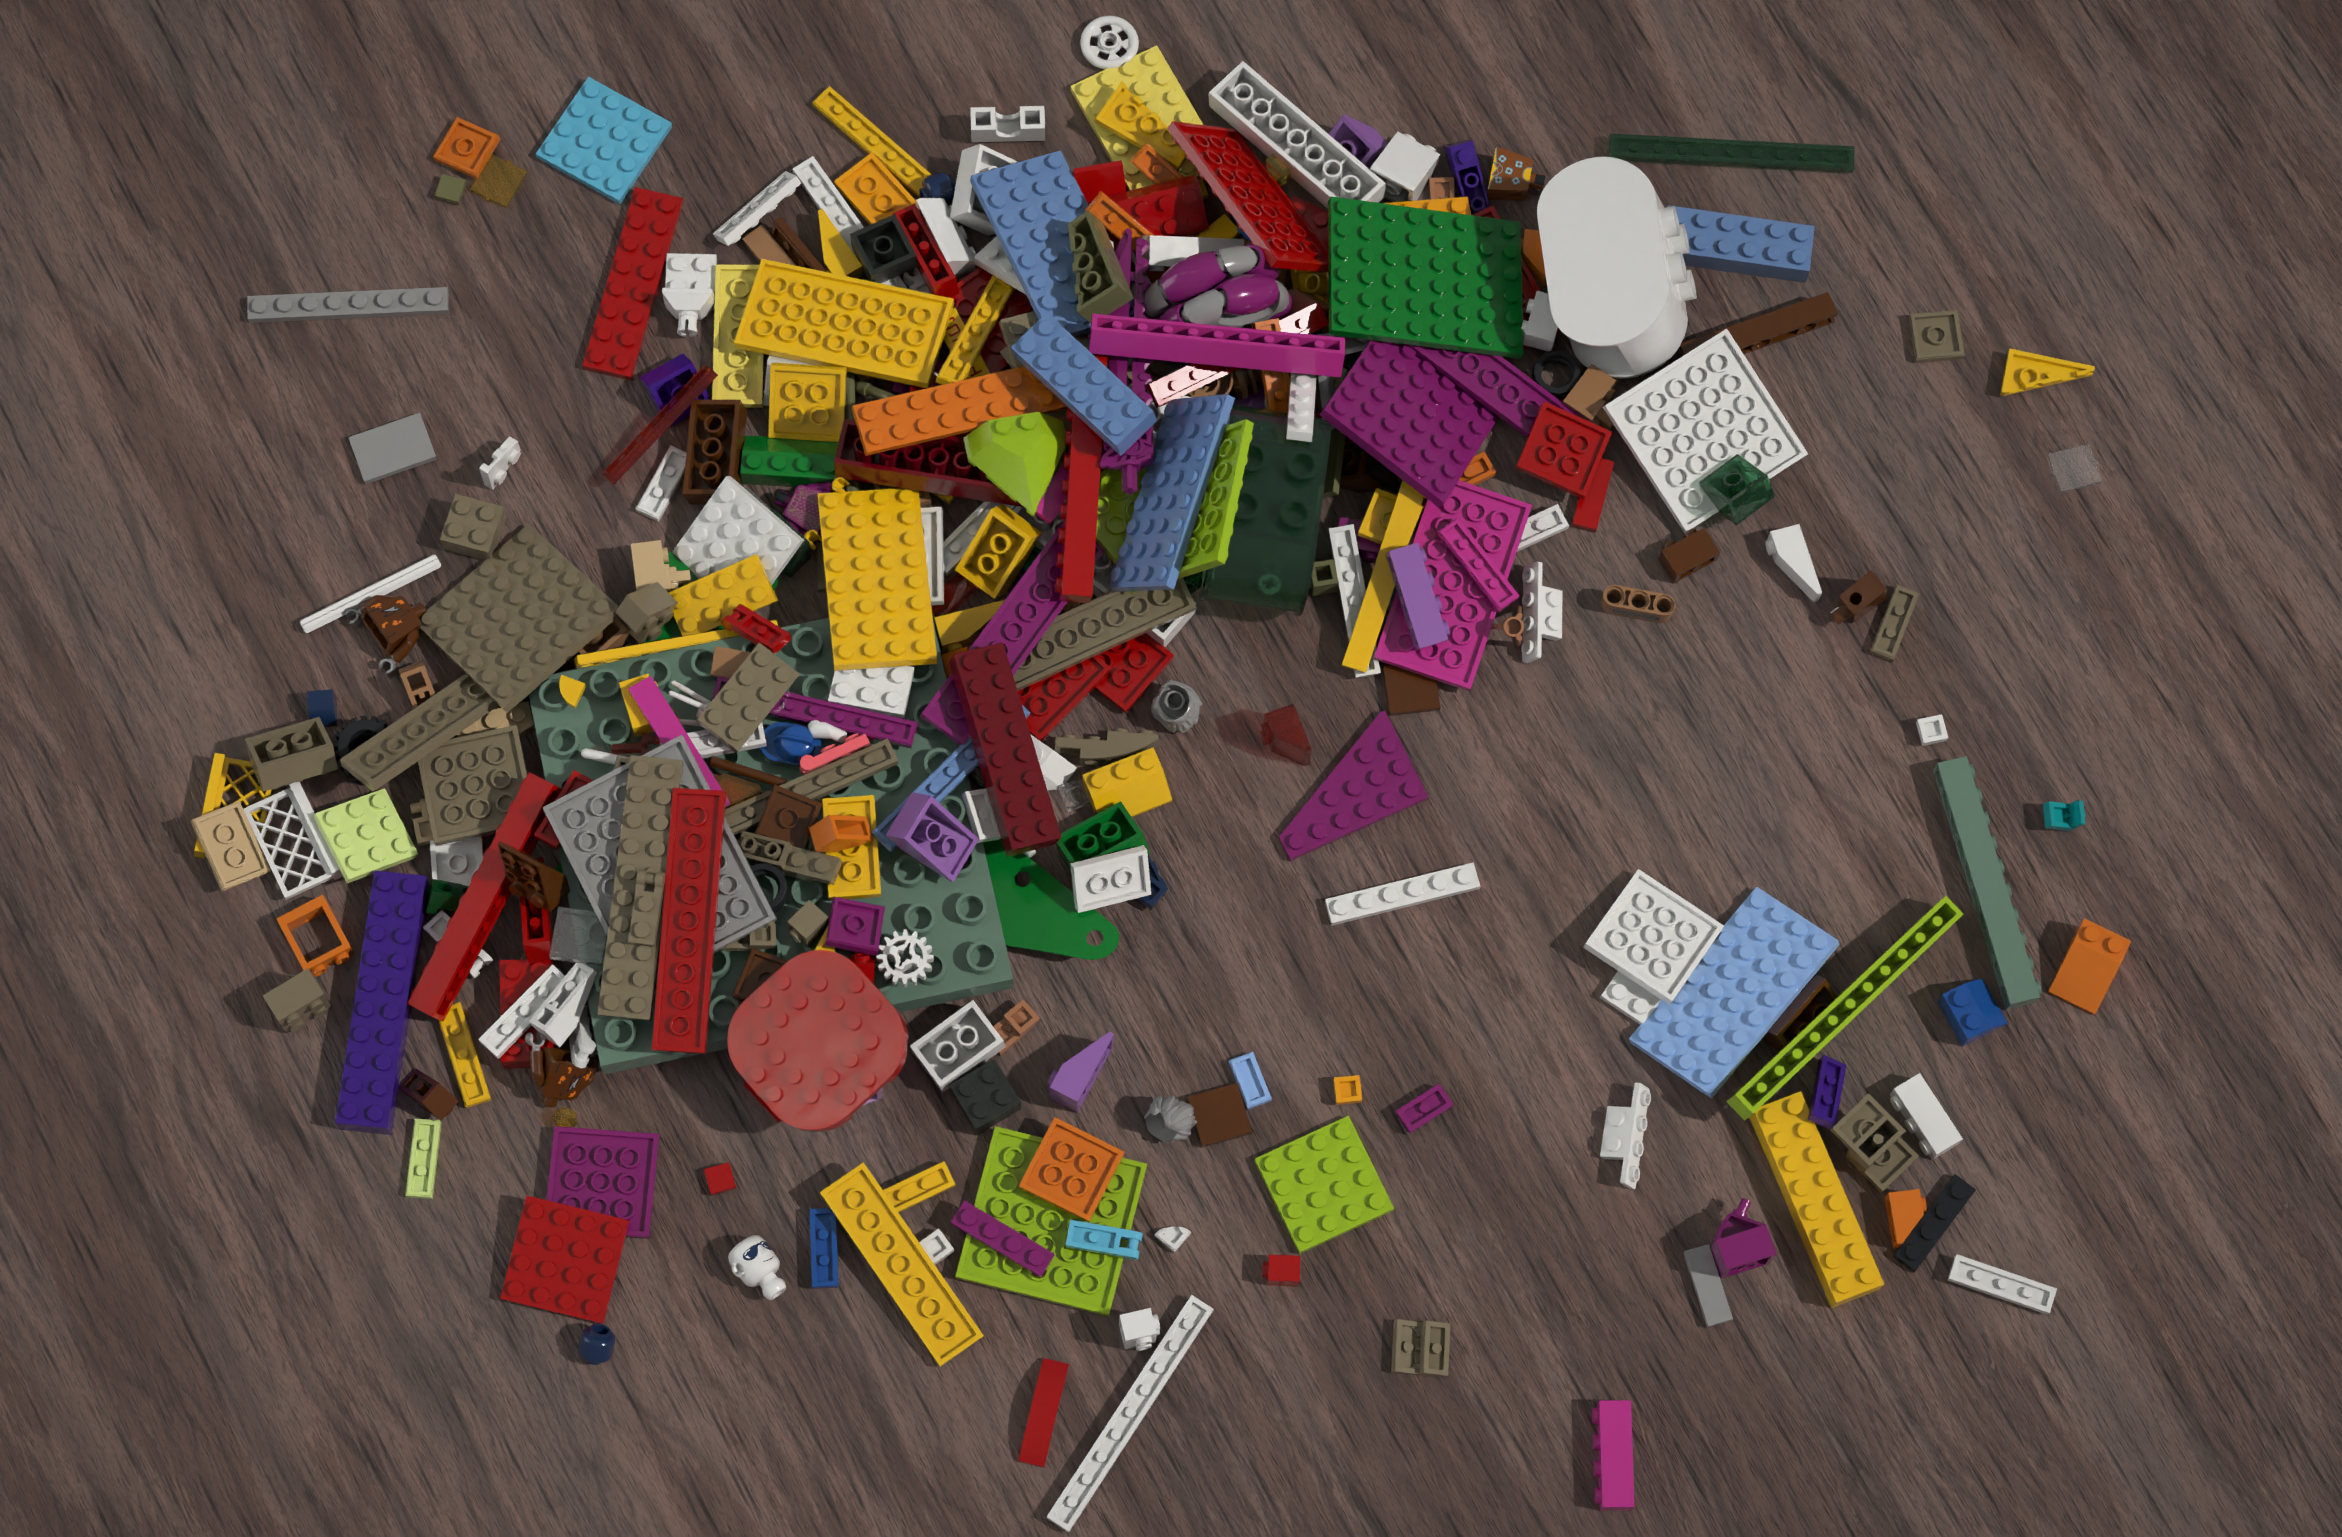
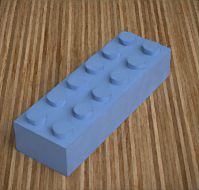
M1675 206L1679 224H1684L1688 236L1690 251L1689 253L1682 254L1685 266L1806 282L1810 272L1815 226Z
M1046 313L1011 347L1015 358L1120 456L1157 421L1153 410L1050 314Z

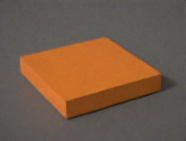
M456 117L433 155V159L438 163L477 179L501 138L493 132Z

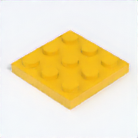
M772 362L770 365L768 438L839 442L845 419L847 367Z

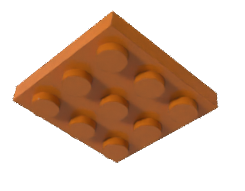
M1054 1117L1019 1184V1188L1089 1223L1125 1152Z

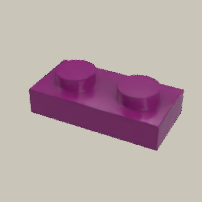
M1437 1084L1396 1110L1395 1113L1408 1133L1411 1134L1452 1108L1454 1104L1441 1085Z

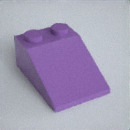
M914 792L910 794L886 834L900 849L950 882H954L979 840L932 796Z
M1109 1031L1062 1064L1059 1071L1054 1070L1047 1083L1049 1084L1048 1090H1050L1051 1100L1078 1113L1114 1046V1033Z

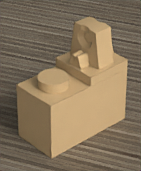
M661 540L631 544L636 591L658 582L669 593L678 589L679 585L691 583L690 570L677 571L676 567L664 564L669 562L667 547L662 548Z

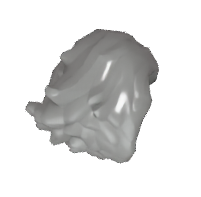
M1171 679L1162 684L1158 695L1152 701L1151 712L1154 718L1170 732L1179 731L1184 733L1193 728L1194 724H1197L1200 706L1203 703L1190 686Z
M1160 1095L1153 1099L1150 1109L1144 1117L1148 1131L1165 1143L1186 1140L1191 1135L1192 1127L1197 1123V1120H1194L1195 1116H1193L1194 1107L1183 1100L1179 1101L1175 1096L1171 1095L1164 1098Z

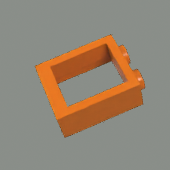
M323 894L276 918L302 969L306 970L308 968L313 977L324 974L327 968L335 963L340 965L347 962L350 956L355 954ZM326 913L342 945L307 963L291 931Z

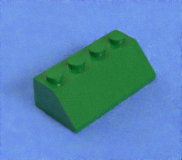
M746 435L742 449L740 472L742 484L798 487L799 485L806 486L812 483L833 482L836 479L834 460L839 442Z

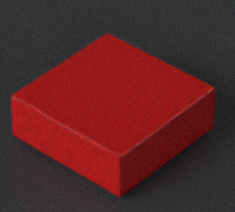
M729 1162L704 1169L711 1196L737 1189Z

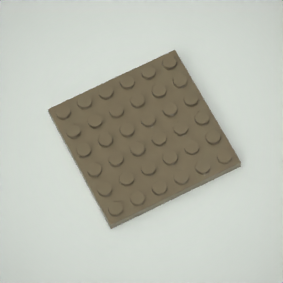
M528 523L494 552L491 559H486L431 606L420 618V630L508 713L619 616L616 611L619 606Z

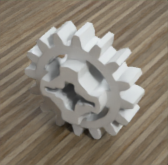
M904 929L902 936H899L895 931L893 932L894 938L892 940L888 937L884 938L886 946L879 945V952L882 954L876 955L877 962L881 963L878 966L879 972L886 971L884 979L888 980L892 977L894 986L899 981H902L904 988L907 987L909 981L916 986L917 978L926 979L924 971H932V966L929 964L934 962V955L929 954L932 952V946H925L926 938L918 939L916 931L912 936H908L907 929ZM916 947L921 951L923 959L916 955ZM909 953L910 959H906L901 965V958H905ZM888 958L891 962L895 963L894 970L889 966Z

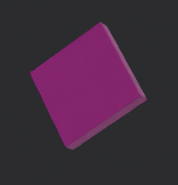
M833 897L825 946L876 956L879 949L885 907Z

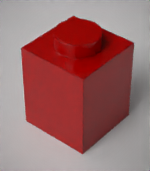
M1269 1254L1268 1262H1263L1262 1278H1267V1285L1298 1287L1300 1282V1256Z

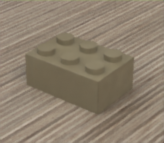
M320 717L245 738L249 761L263 792L294 782H301L304 779L317 775H324L338 769L333 744Z

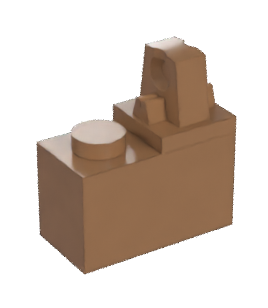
M1591 364L1564 399L1563 403L1585 420L1611 431L1614 424L1603 407L1606 402L1609 403L1616 393V390H1614L1616 380Z

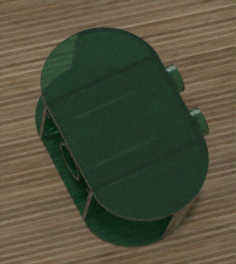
M1233 404L1226 426L1245 419L1253 422L1252 440L1247 454L1248 461L1244 469L1243 485L1239 493L1238 510L1235 513L1233 534L1230 537L1228 558L1224 565L1201 572L1199 600L1205 602L1207 598L1293 611L1295 616L1300 617L1306 604L1315 560L1330 447L1331 424L1324 418L1314 417L1312 442L1286 439L1288 413Z

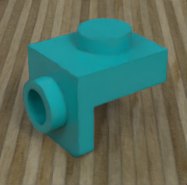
M2077 800L2070 804L2049 801L2043 804L2045 829L2071 831L2085 825L2083 801Z

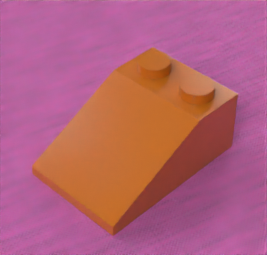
M2084 918L2074 933L2047 993L2095 1015L2123 961L2131 940Z

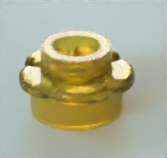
M558 1108L556 1114L552 1115L555 1126L575 1127L577 1125V1113L571 1109Z

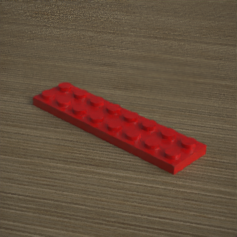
M635 187L582 365L583 370L632 380L666 264L667 253H669L682 209L683 198Z

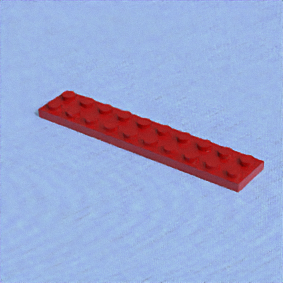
M673 788L652 1040L653 1051L706 1054L726 791Z

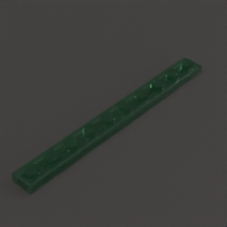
M1611 133L1609 136V157L1624 161L1853 173L1854 146Z

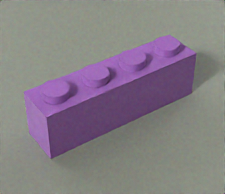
M1414 543L1387 552L1385 555L1415 650L1446 642L1448 640L1447 635H1450L1447 621H1442L1441 618L1442 604L1439 596H1435L1432 589L1435 583L1432 573L1427 572L1424 564L1427 562L1424 548H1419V544Z

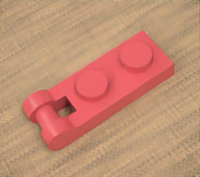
M858 733L853 734L844 740L845 743L837 747L835 744L823 748L821 754L815 757L811 755L803 756L800 760V772L803 775L869 747L870 742L866 734L861 736Z

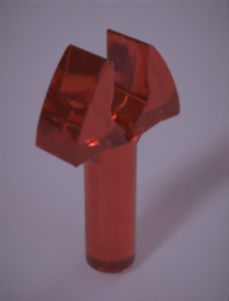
M642 733V739L638 743L612 744L611 753H639L642 756L651 751L646 749L648 745H659L660 740L648 733Z

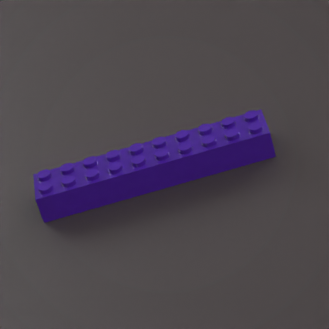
M374 871L335 1120L339 1130L392 1135L411 1005L407 1003L415 986L427 896L430 883L424 875Z

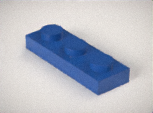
M830 1208L809 1209L812 1289L839 1288L837 1217Z

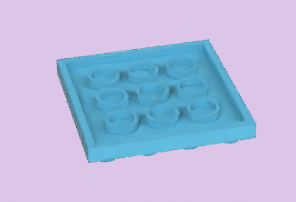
M588 76L536 152V157L614 202L621 204L671 130L672 123Z

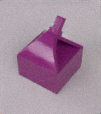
M1745 1198L1741 1199L1737 1209H1733L1732 1213H1729L1724 1218L1710 1246L1720 1279L1767 1265L1777 1254L1766 1224L1747 1218L1748 1215L1746 1213L1751 1202Z

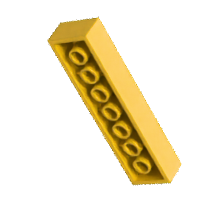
M1800 1091L1761 1106L1749 1118L1830 1307L1834 1308L1880 1290L1884 1282L1815 1123L1808 1120L1809 1108Z

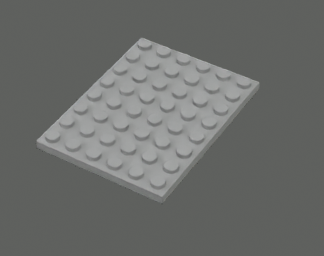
M683 735L642 755L646 757L683 760L681 788L711 790ZM630 762L542 807L606 935H608ZM726 818L724 819L714 953L777 920Z

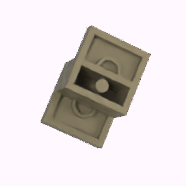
M1869 1093L1830 1130L1849 1149L1844 1156L1880 1193L1919 1157L1901 1138L1906 1130Z

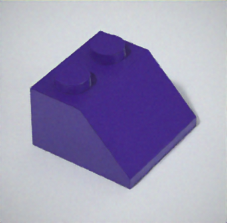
M684 353L640 377L649 397L668 427L690 416L691 400H711L693 362Z

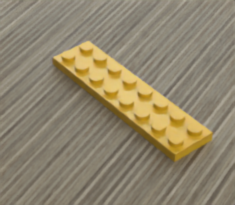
M864 1162L820 1192L939 1367L984 1337Z

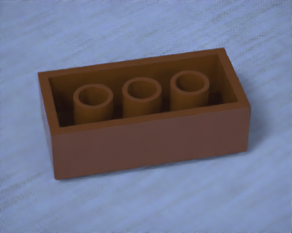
M691 400L683 495L690 505H706L726 476H731L741 485V460L747 419V410L741 400Z

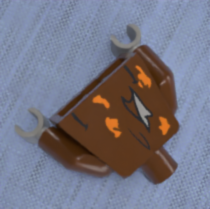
M375 595L361 604L358 610L348 609L346 617L350 619L356 615V618L350 621L349 624L352 627H358L363 622L386 656L391 655L390 659H383L379 663L380 669L388 663L391 664V668L386 672V675L390 676L396 671L395 664L397 662L400 663L411 652L417 642L421 627L420 618L427 611L422 603L410 606L402 596Z
M530 1032L526 1034L525 1041L528 1045L532 1046L530 1069L533 1082L543 1096L542 1103L545 1106L554 1108L559 1099L574 1100L583 1089L593 1083L597 1066V1058H595V1055L598 1054L597 1045L594 1052L588 1056L589 1062L587 1066L579 1068L572 1063L570 1050L544 1047L543 1051H540V1047L545 1043L544 1035L537 1032V1040L533 1043V1034Z

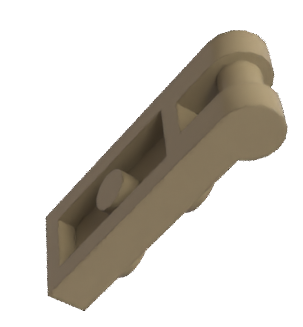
M638 870L628 943L656 946L666 878L664 872L650 874L647 873V870ZM646 884H654V892L645 891Z

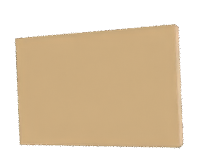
M240 801L191 820L194 831L222 892L271 872Z

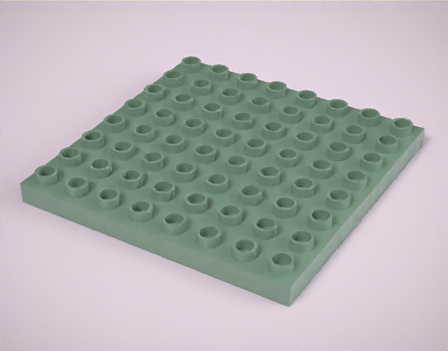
M829 618L781 627L790 633L791 640L775 655L800 674L787 692L828 701L835 672ZM935 626L937 664L910 666L914 667L915 672L905 717L902 719L918 722L912 749L891 744L899 764L815 801L822 803L824 798L874 795L876 826L878 827L960 746L920 717L946 681ZM742 636L552 674L529 694L545 780L562 789L574 770L592 780H596L613 771L614 764L583 758L581 752L585 748L630 757V755L642 756L661 746L655 732L635 737L619 682L649 673V676L657 682L659 690L676 717H679V719L697 720L698 708L670 696L669 691L682 694L695 701L698 700L679 690L671 682L676 681L712 701L711 698L718 678L711 676L715 647L719 646L752 652L757 645ZM561 675L583 682L586 685L576 709L569 706L561 695L559 687ZM767 715V717L762 722L764 730L769 725H772L777 722H786L808 727L807 724L777 718ZM682 725L686 733L705 730L700 726ZM820 738L821 750L832 744H835L836 747L843 744L832 739ZM868 739L869 742H870V745H869V746L874 745V744L880 742V741ZM761 748L740 751L737 754L734 752L715 756L787 779V782L803 776L799 769L800 765L770 760L762 753ZM712 757L703 758L721 789L727 792L726 797L730 801V805L725 807V809L769 791L773 787L772 785L710 766ZM967 776L940 804L972 832L962 799L963 793L971 791ZM823 804L815 824L823 819ZM757 826L747 830L746 832L756 834L755 830ZM742 833L735 836L737 842H739ZM810 835L805 849L816 852ZM878 841L881 897L849 900L885 907L879 945L886 946L885 937L892 940L894 938L893 932L896 931L899 936H902L904 929H907L908 936H912L916 931L918 939L925 937L927 940L925 946L931 945L932 952L929 954L934 955V962L929 963L932 966V971H924L926 979L917 978L916 986L909 981L906 988L903 987L902 981H899L894 986L892 977L885 980L884 973L886 971L879 972L878 966L881 963L877 962L876 958L874 985L899 1012L1014 988L1013 975L983 842L975 845L954 882H950L904 852L898 846L890 852ZM560 845L559 853L563 874L566 875L570 892L567 895L580 962L597 972L587 999L603 1074L699 1055V1053L652 1050L657 983L655 986L651 1021L597 1015L607 935L562 845ZM767 875L757 876L756 879L768 902H771L778 893L776 881ZM784 875L788 887V896L785 904L774 913L777 918L776 947L760 949V951L789 961L797 955L816 949L825 930L809 946H806L802 941L797 943L789 935L788 932L790 930L787 921L809 900L830 918L832 901H829L827 883L815 880L813 883ZM916 947V955L923 959L921 951ZM835 948L836 953L841 954L847 957L848 959L850 956H854L855 953H860ZM720 949L714 953L706 1053L728 1049V1028L735 1011L743 1002L733 998L732 994L751 950L721 951ZM909 953L905 958H901V965L906 959H910ZM888 958V964L894 970L895 963L891 962Z

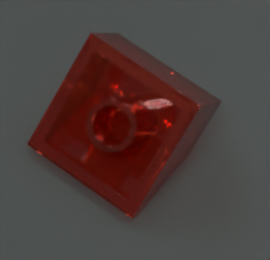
M1294 704L1265 713L1264 721L1261 723L1262 731H1260L1264 745L1269 744L1271 752L1303 766L1309 765L1312 749Z

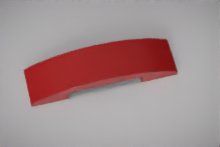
M1043 1358L1018 1462L1045 1467L1069 1364Z

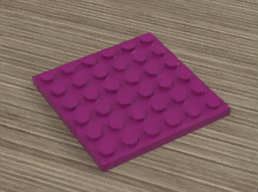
M1370 340L1319 414L1438 508L1445 503L1499 416L1457 386L1450 378L1437 371L1435 366L1429 361H1424L1416 355L1415 350L1409 345Z

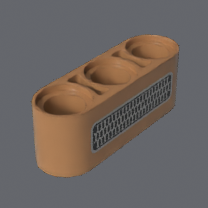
M1619 585L1608 586L1604 590L1600 601L1602 610L1608 614L1655 623L1668 622L1676 607L1675 601L1670 595ZM1615 596L1619 602L1611 603L1607 597ZM1632 601H1641L1644 607L1637 608L1632 604ZM1664 605L1669 611L1666 613L1660 612L1657 606Z

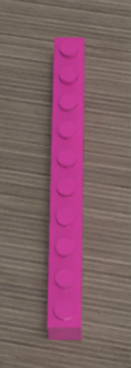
M1092 313L1089 352L1098 355L1123 356L1127 358L1134 357L1149 360L1248 368L1252 370L1259 369L1341 377L1345 357V338Z

